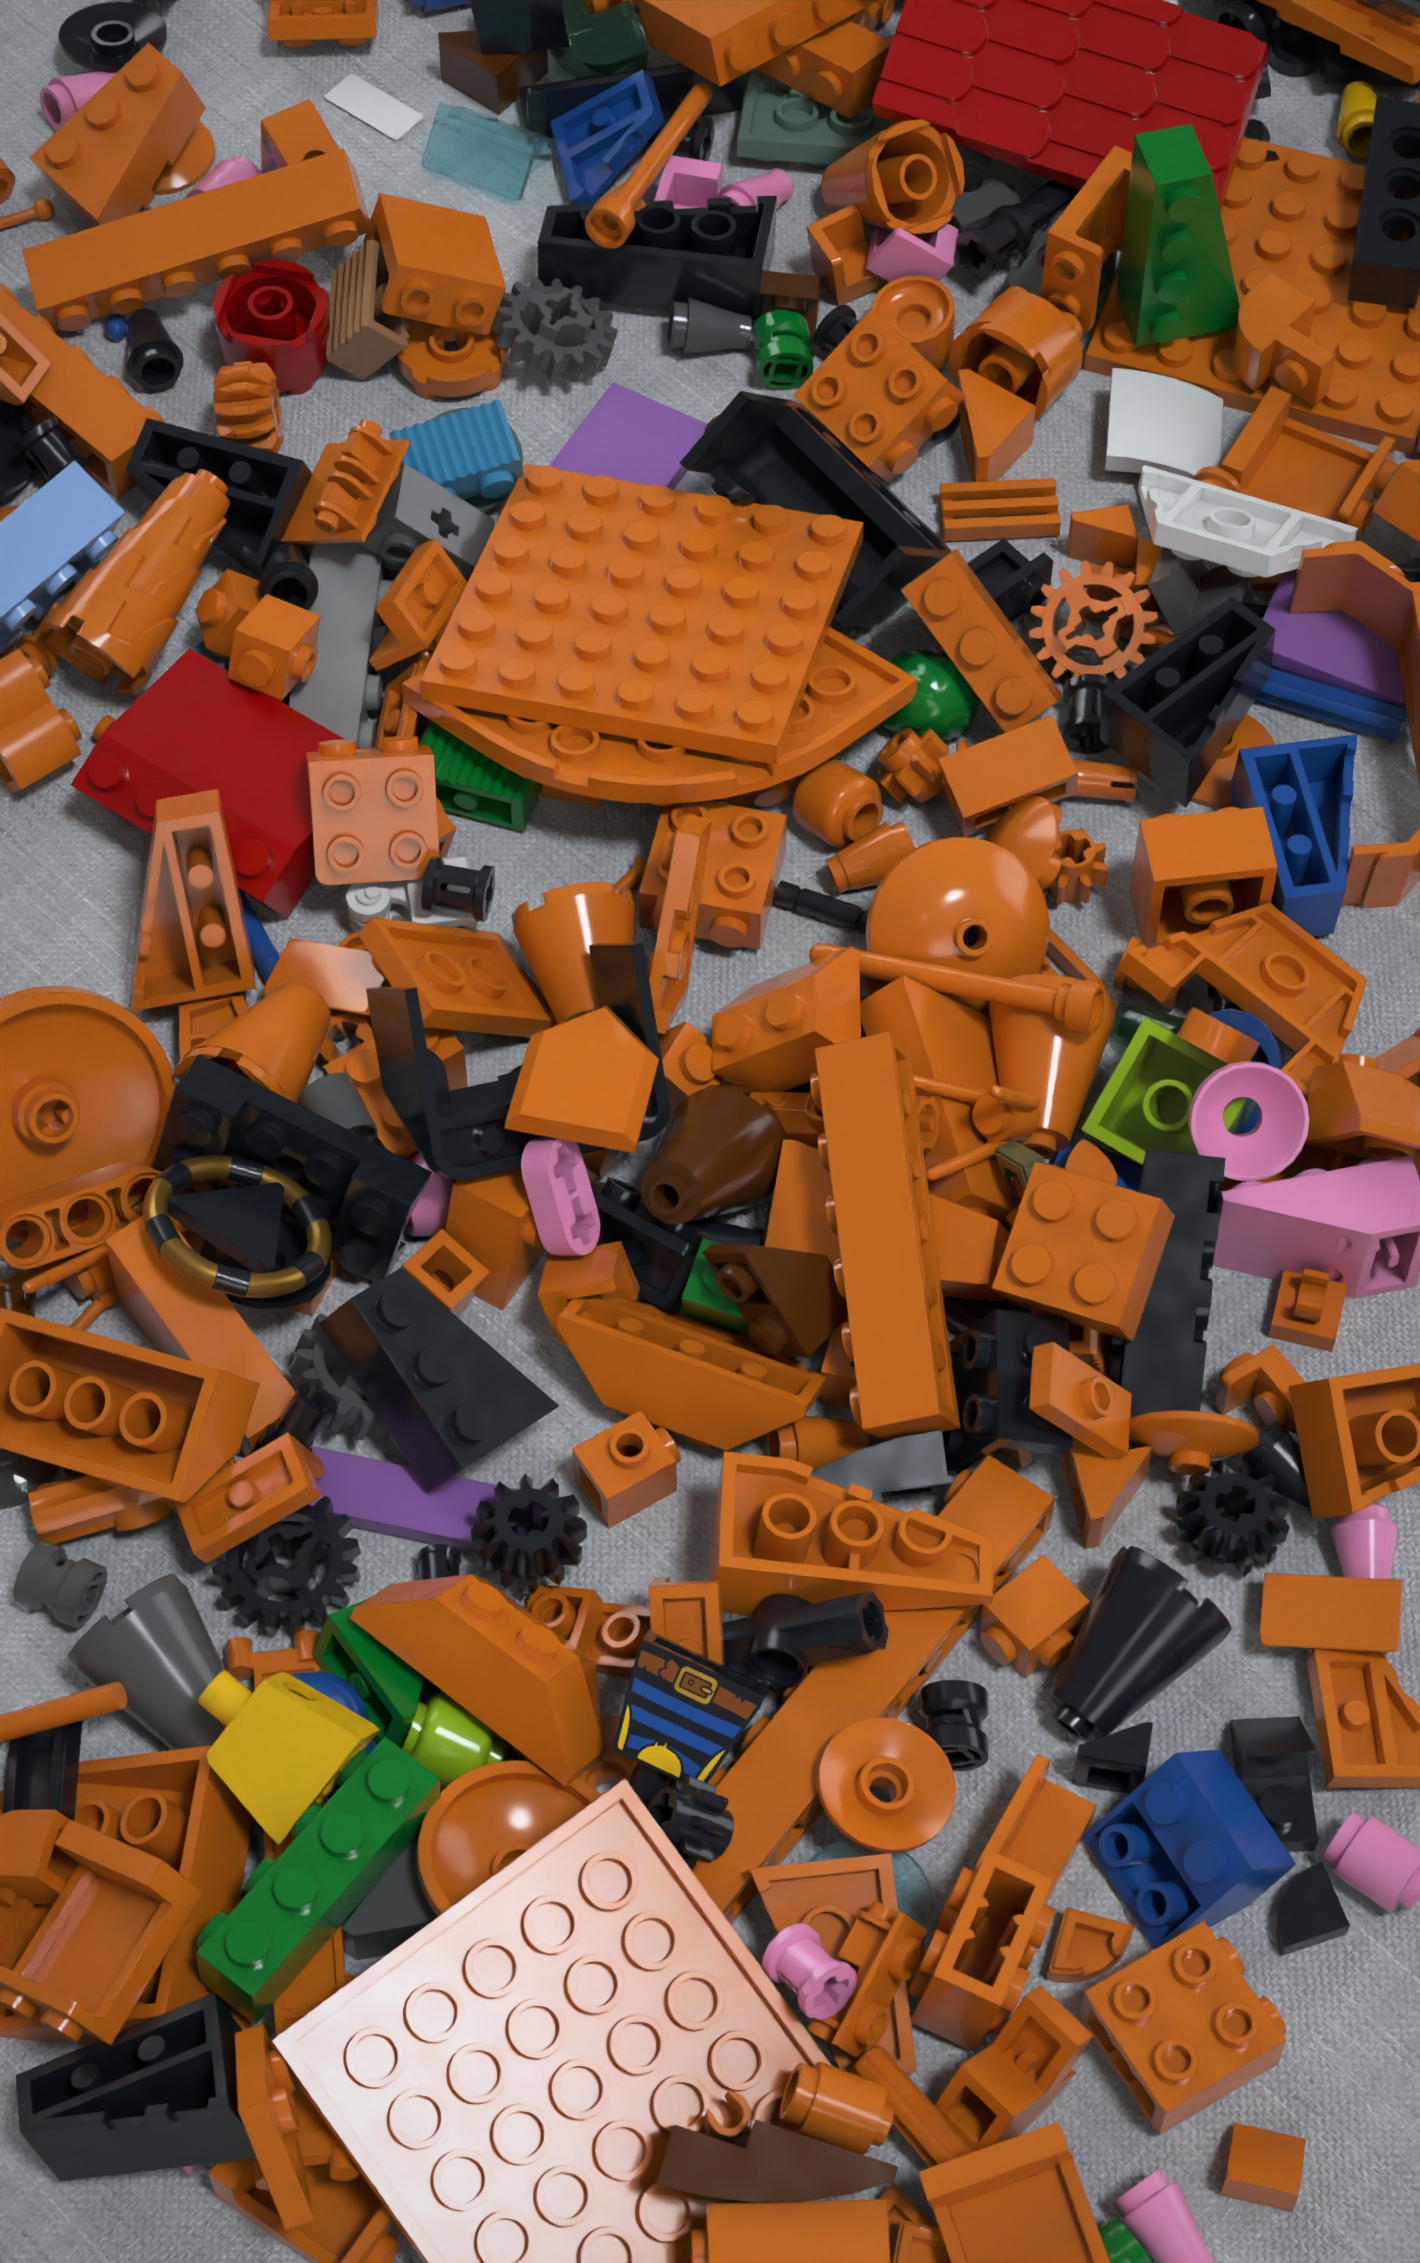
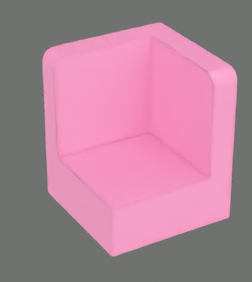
M672 155L665 164L654 201L673 200L674 209L706 208L707 199L717 198L722 189V163Z
M946 223L936 231L927 233L922 239H919L902 228H896L893 232H890L885 228L878 227L871 236L866 269L889 282L904 276L923 275L940 281L953 266L959 229Z

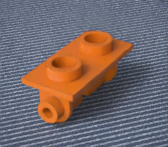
M875 1900L868 1912L860 1910L838 1954L842 1959L859 1967L856 1974L858 1977L856 1989L849 1997L846 2005L833 2016L824 2020L812 2018L807 2031L830 2044L833 2043L851 2056L859 2059L865 2053L867 2047L874 2046L886 2031L890 2020L889 2005L901 1982L909 1980L919 1967L924 1953V1943L922 1941L927 1930L901 1911L898 1913Z

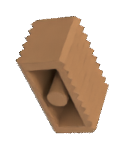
M366 240V246H359V251L353 252L352 257H346L345 263H339V269H332L329 303L330 334L326 345V359L361 380L370 378L409 346L406 339L410 337L407 330L411 328L407 323L411 319L385 314L382 311L381 300L389 280V274L381 243L376 240Z

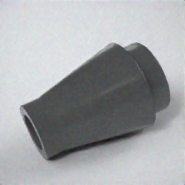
M689 297L686 298L685 303L673 301L668 320V347L680 348L681 354L733 348L748 349L752 326L751 315L738 314Z

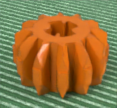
M252 361L235 362L234 366L220 367L213 380L214 415L216 417L217 433L220 438L278 453L283 443L282 429L284 426L282 422L280 390L277 388L276 375L273 373V370L266 362L252 364Z

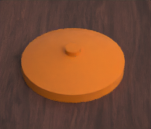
M70 986L33 987L0 998V1203L121 1161L132 1160L153 1168L176 1087L175 1078L165 1051L155 1035L133 1013L113 1000L93 991ZM145 1178L136 1181L130 1188L128 1193L130 1208L148 1190V1183ZM86 1199L77 1201L69 1209L67 1223L70 1229H76L87 1219L89 1209ZM21 1220L14 1223L8 1230L6 1238L25 1242L28 1235L26 1221Z

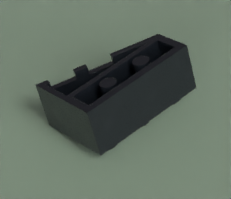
M146 418L126 467L128 474L153 502L156 501L171 481L182 476L185 472L196 474L199 469H203L221 479L228 487V492L225 495L230 505L224 515L227 522L213 545L261 578L270 552L276 546L283 544L281 540L312 476V472L305 462L293 457Z
M401 1268L350 1298L319 1323V1326L428 1492L559 1407L553 1399Z
M212 1993L119 2032L111 2046L99 2040L17 2074L16 2086L20 2133L59 2181L257 2158L238 2112L235 2033L242 2031V2028L217 1994Z

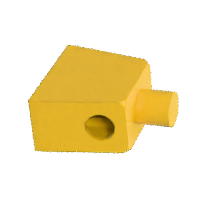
M223 1670L210 1682L197 1701L198 1704L226 1727L205 1756L208 1764L266 1833L279 1845L292 1838L291 1833L294 1826L310 1806L317 1802L321 1805L337 1786L339 1776L347 1763L359 1751L365 1750L380 1730L372 1722L285 1672H280L266 1678L252 1693L228 1671Z

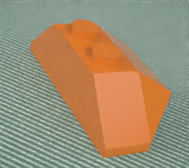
M598 1294L572 1299L557 1318L556 1328L604 1406L623 1412L626 1417L641 1410L650 1424L685 1435L689 1441L699 1446L718 1447L727 1451L801 1419L806 1415L824 1389L826 1377L818 1372L808 1370L796 1359L790 1356L767 1355L753 1340L676 1312L669 1313L659 1306L620 1297L602 1298V1295Z
M467 1574L394 1583L354 1608L349 1617L352 1621L566 1787L600 1760L605 1751L596 1663L490 1581Z

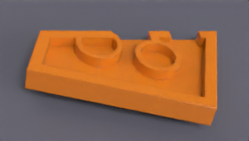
M891 1853L748 1869L777 1934L794 1924L806 1923L819 1934L821 1947L834 1960L848 1963L855 1970L856 1974L859 1967L842 1959L838 1954L860 1910L868 1912L875 1900L898 1912ZM902 1981L889 2005L890 2020L886 2031L874 2046L880 2045L884 2047L905 2073L917 2072L908 1992L906 1981ZM827 2042L837 2067L850 2072L849 2070L858 2059L833 2043Z

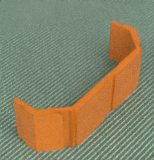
M1362 541L1335 542L1326 545L1324 548L1305 549L1302 551L1288 604L1289 614L1342 610L1395 647L1420 788V582H1409L1405 579L1404 573L1398 566ZM1420 828L1408 842L1352 846L1348 859L1346 891L1342 905L1363 904L1367 908L1398 906L1420 880Z

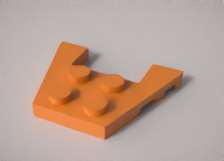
M1270 902L1212 921L1207 930L1192 935L1185 931L1169 935L1162 945L1147 949L1144 944L1133 947L1126 954L1118 968L1162 1004L1194 974L1200 975L1216 988L1221 997L1231 1003H1235L1242 1010L1251 1013L1265 1023L1276 1040L1284 1042L1297 1052L1281 1071L1293 1079L1301 1089L1306 1102L1308 1101L1313 1067L1339 1061L1345 1040L1352 1030L1368 980Z

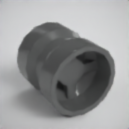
M41 1540L36 1543L23 1561L15 1581L13 1596L16 1602L34 1610L47 1606L48 1609L54 1611L56 1620L79 1629L91 1618L101 1600L107 1582V1569L85 1558L79 1561L68 1560L64 1548L46 1540Z

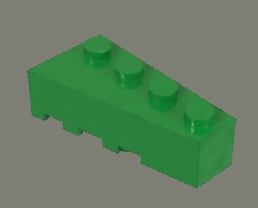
M1191 124L1139 133L1134 136L1116 299L1135 347L1154 343H1167L1175 339L1233 329L1237 325L1240 304L1213 175Z

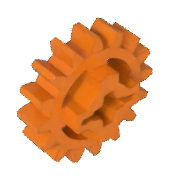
M1086 560L1081 563V576L1073 578L1066 569L1062 568L1058 572L1063 585L1057 590L1046 584H1043L1040 588L1049 601L1046 607L1031 606V614L1043 621L1041 627H1036L1029 631V637L1035 641H1045L1046 646L1036 654V657L1041 663L1049 662L1053 659L1057 661L1051 675L1058 681L1064 678L1069 671L1074 674L1073 678L1082 674H1098L1108 678V676L1115 674L1118 679H1121L1128 673L1126 667L1131 662L1138 666L1145 661L1143 655L1139 653L1142 646H1157L1158 639L1146 632V626L1159 622V615L1157 612L1143 611L1142 606L1151 600L1152 595L1148 589L1140 590L1136 593L1131 591L1137 579L1136 575L1131 571L1126 573L1120 580L1115 579V565L1112 562H1106L1101 574H1094L1091 564ZM1086 588H1107L1121 596L1104 602L1090 598ZM1067 601L1071 608L1067 625L1057 631L1058 634H1055L1057 614L1063 603ZM1092 612L1099 619L1109 616V620L1102 625L1105 635L1098 640H1095L1090 634L1080 637L1079 633L1087 627L1084 617ZM1133 618V634L1128 646L1122 652L1117 644L1122 626ZM1084 650L1098 654L1103 664L1094 666L1083 665L1071 660L1067 656Z

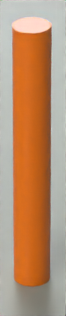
M116 1681L0 1714V1743L124 1709L127 1706L126 1690L120 1682Z

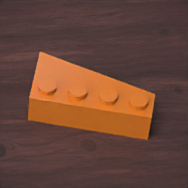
M1420 1363L1289 1386L1313 1519L1354 1514L1372 1505V1502L1392 1492L1401 1491L1420 1481Z

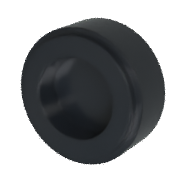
M1288 26L1280 32L1273 34L1269 45L1268 62L1275 71L1288 77H1305L1318 69L1307 30L1298 26Z

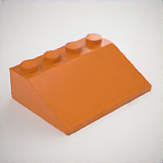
M212 1745L79 1762L75 1822L162 1859L203 1891L202 1896L119 2032L215 1993L200 1981L196 1956L199 1947L196 1945V1942L204 1927L218 1912L224 1910L230 1914L239 1904L254 1817L208 1764L205 1756ZM54 1904L33 1905L14 1968ZM0 2004V2037L89 2045L99 2041L83 2033L78 2043H74L42 2024L39 2020L44 2014L43 2012L37 2010L32 2020H28Z

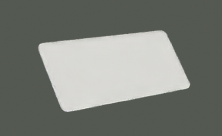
M348 74L324 96L329 102L394 140H399L423 118L421 113L354 74Z

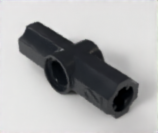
M873 1591L812 1604L796 1595L785 1593L770 1595L759 1603L756 1616L722 1623L724 1662L726 1667L748 1677H755L767 1685L777 1687L797 1685L806 1678L809 1665L885 1649L889 1629L885 1623L883 1605Z

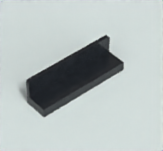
M683 64L643 69L654 82L660 108L668 109L671 116L692 87L699 82L709 84L713 90L712 99L700 116L742 110L743 75L720 87ZM640 70L519 87L520 104L529 141L554 138L550 121Z

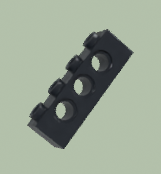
M1377 98L1369 137L1347 300L1415 309L1420 286V103Z

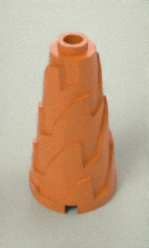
M199 469L196 474L185 472L182 476L171 481L134 528L129 527L94 569L90 568L59 604H53L39 625L40 633H48L52 630L45 640L48 645L69 664L97 683L103 684L110 673L123 679L115 692L127 696H138L151 679L152 675L150 672L179 622L175 619L202 573L199 570L201 564L227 522L224 515L230 502L225 495L228 492L226 484L211 472Z

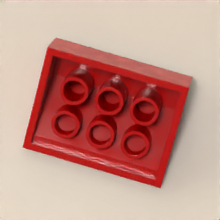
M189 648L103 732L70 785L101 807L149 836H152L156 800L219 789L239 890L288 920L316 875L306 752H319V742L345 739L276 698L228 679V670Z

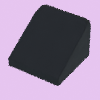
M1145 1722L1079 1745L1072 1782L1075 1785L1130 1794L1144 1782L1153 1723Z

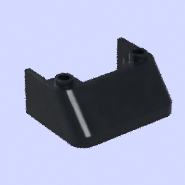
M740 391L680 461V464L687 471L710 474L715 479L711 483L712 489L717 495L729 499L731 503L740 501L747 506L753 503L778 505L790 510L819 515H835L842 519L864 522L863 542L836 609L837 615L834 617L842 626H853L855 628L858 626L874 627L907 601L901 589L952 552L808 409L795 401Z
M643 943L589 945L599 1008L607 1005L659 1059L638 1142L646 1141L655 1137L664 1128L669 1116V1099ZM377 986L367 988L366 993L384 1093L428 1167L441 1177L456 1180H468L521 1168L522 1154L526 1144L532 1138L540 1135L505 1129V1121L519 1076L449 1091L447 1073L442 1060L433 1051L427 1049L417 987ZM598 1008L575 1013L572 1016H570L566 1021L586 1014L588 1012H591L593 1010H596ZM577 1143L582 1154L609 1149Z

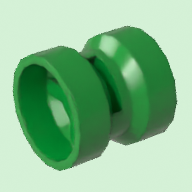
M788 309L774 310L758 318L753 325L754 347L758 352L756 367L760 382L768 388L775 390H791L802 386L813 374L812 353L808 348L810 333L806 318L800 313Z

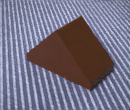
M476 30L438 33L441 80L497 115H500L520 98L519 87L535 85L549 73L548 49L533 50L529 55H524L521 52L482 55Z

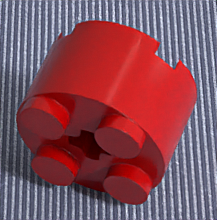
M265 260L251 264L252 271L236 278L235 272L232 273L219 285L213 301L218 345L223 366H234L235 362L252 361V364L266 362L276 375L277 388L280 392L285 391L291 395L306 393L313 387L314 379L329 364V361L326 359V345L330 334L328 299L324 287L321 288L314 281V274L305 267L282 260Z

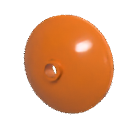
M941 838L927 842L908 852L889 869L881 880L872 898L867 916V952L1007 979L1021 975L1039 974L1049 943V913L1039 883L1029 868L1014 854L1001 846L977 838ZM976 925L980 932L979 940L975 945L967 947L963 941L964 932L969 926ZM878 980L882 987H885L886 985L891 983L888 981ZM937 991L990 1017V1001Z
M512 1760L487 1764L473 1769L451 1782L442 1790L440 1798L427 1811L421 1826L416 1851L417 1872L422 1891L435 1914L440 1916L599 1798L601 1794L579 1777L565 1787L533 1761Z

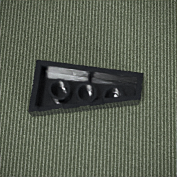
M777 195L757 196V205L731 206L730 198L707 199L706 208L674 209L673 200L651 201V205L645 206L639 211H634L635 227L623 245L613 249L604 248L596 244L586 232L585 219L595 204L547 206L538 239V279L544 286L551 287L555 278L560 279L563 288L572 289L577 285L582 287L581 295L586 300L598 297L601 302L666 310H670L673 301L685 303L686 298L689 297L738 314L751 315L753 320L760 318L763 294H760L762 270L770 271L775 248Z
M1148 1149L1145 1151L1138 1192L1162 1199L1175 1215L1133 1342L1113 1335L1110 1336L1109 1357L1121 1358L1119 1381H1112L1132 1394L1130 1419L1138 1415L1159 1411H1200L1207 1341L1203 1340V1333L1207 1331L1213 1288V1281L1208 1278L1209 1270H1212L1220 1219V1214H1214L1221 1183H1223L1226 1158Z

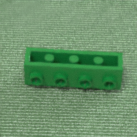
M385 1736L370 1754L365 1750H361L354 1755L339 1776L338 1785L341 1787L324 1806L317 1802L304 1812L291 1833L294 1841L277 1860L269 1856L256 1867L244 1887L247 1895L230 1914L224 1910L218 1912L207 1923L197 1939L196 1945L199 1947V1950L196 1952L200 1981L255 2025L420 1834L427 1811L440 1798V1778Z

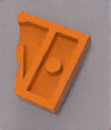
M1314 1648L1306 1662L1326 1788H1420V1707L1414 1698L1408 1696L1401 1689L1398 1675L1384 1654L1378 1651Z

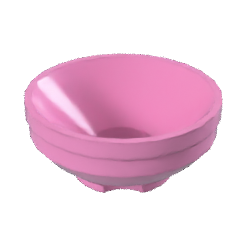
M1243 1061L1228 1064L1214 1071L1202 1082L1190 1104L1188 1125L1191 1140L1199 1155L1226 1158L1225 1177L1238 1181H1257L1280 1173L1295 1160L1302 1150L1308 1135L1309 1113L1303 1093L1291 1077L1271 1065L1262 1062ZM1239 1097L1253 1099L1259 1110V1118L1255 1127L1244 1134L1228 1132L1223 1123V1112L1227 1104Z

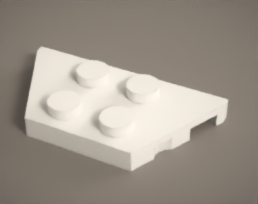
M1144 465L1141 470L1138 492L1153 544L1171 549L1174 555L1182 559H1205L1225 565L1230 572L1239 576H1261L1267 578L1297 569L1302 551L1305 549L1324 548L1330 543L1355 541L1357 527Z

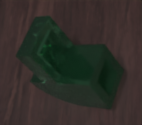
M563 0L571 37V47L548 49L553 59L563 70L574 77L584 78L647 68L649 50L630 1L589 15L583 0Z

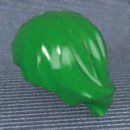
M905 649L889 661L918 679L917 692L913 700L880 723L882 727L893 734H897L906 728H911L919 738L931 728L941 740L946 739L948 741L952 738H960L965 731L971 728V722L977 716L980 699L946 652L936 653L928 649Z

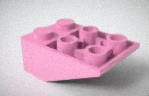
M1411 1155L1394 1159L1383 1156L1371 1157L1361 1161L1356 1166L1331 1171L1320 1168L1309 1169L1297 1174L1293 1178L1269 1183L1246 1181L1232 1187L1230 1190L1222 1191L1220 1194L1217 1209L1220 1219L1213 1266L1276 1281H1281L1283 1270L1303 1274L1304 1268L1330 1274L1329 1280L1348 1284L1345 1297L1353 1299L1416 1287L1420 1275V1178Z

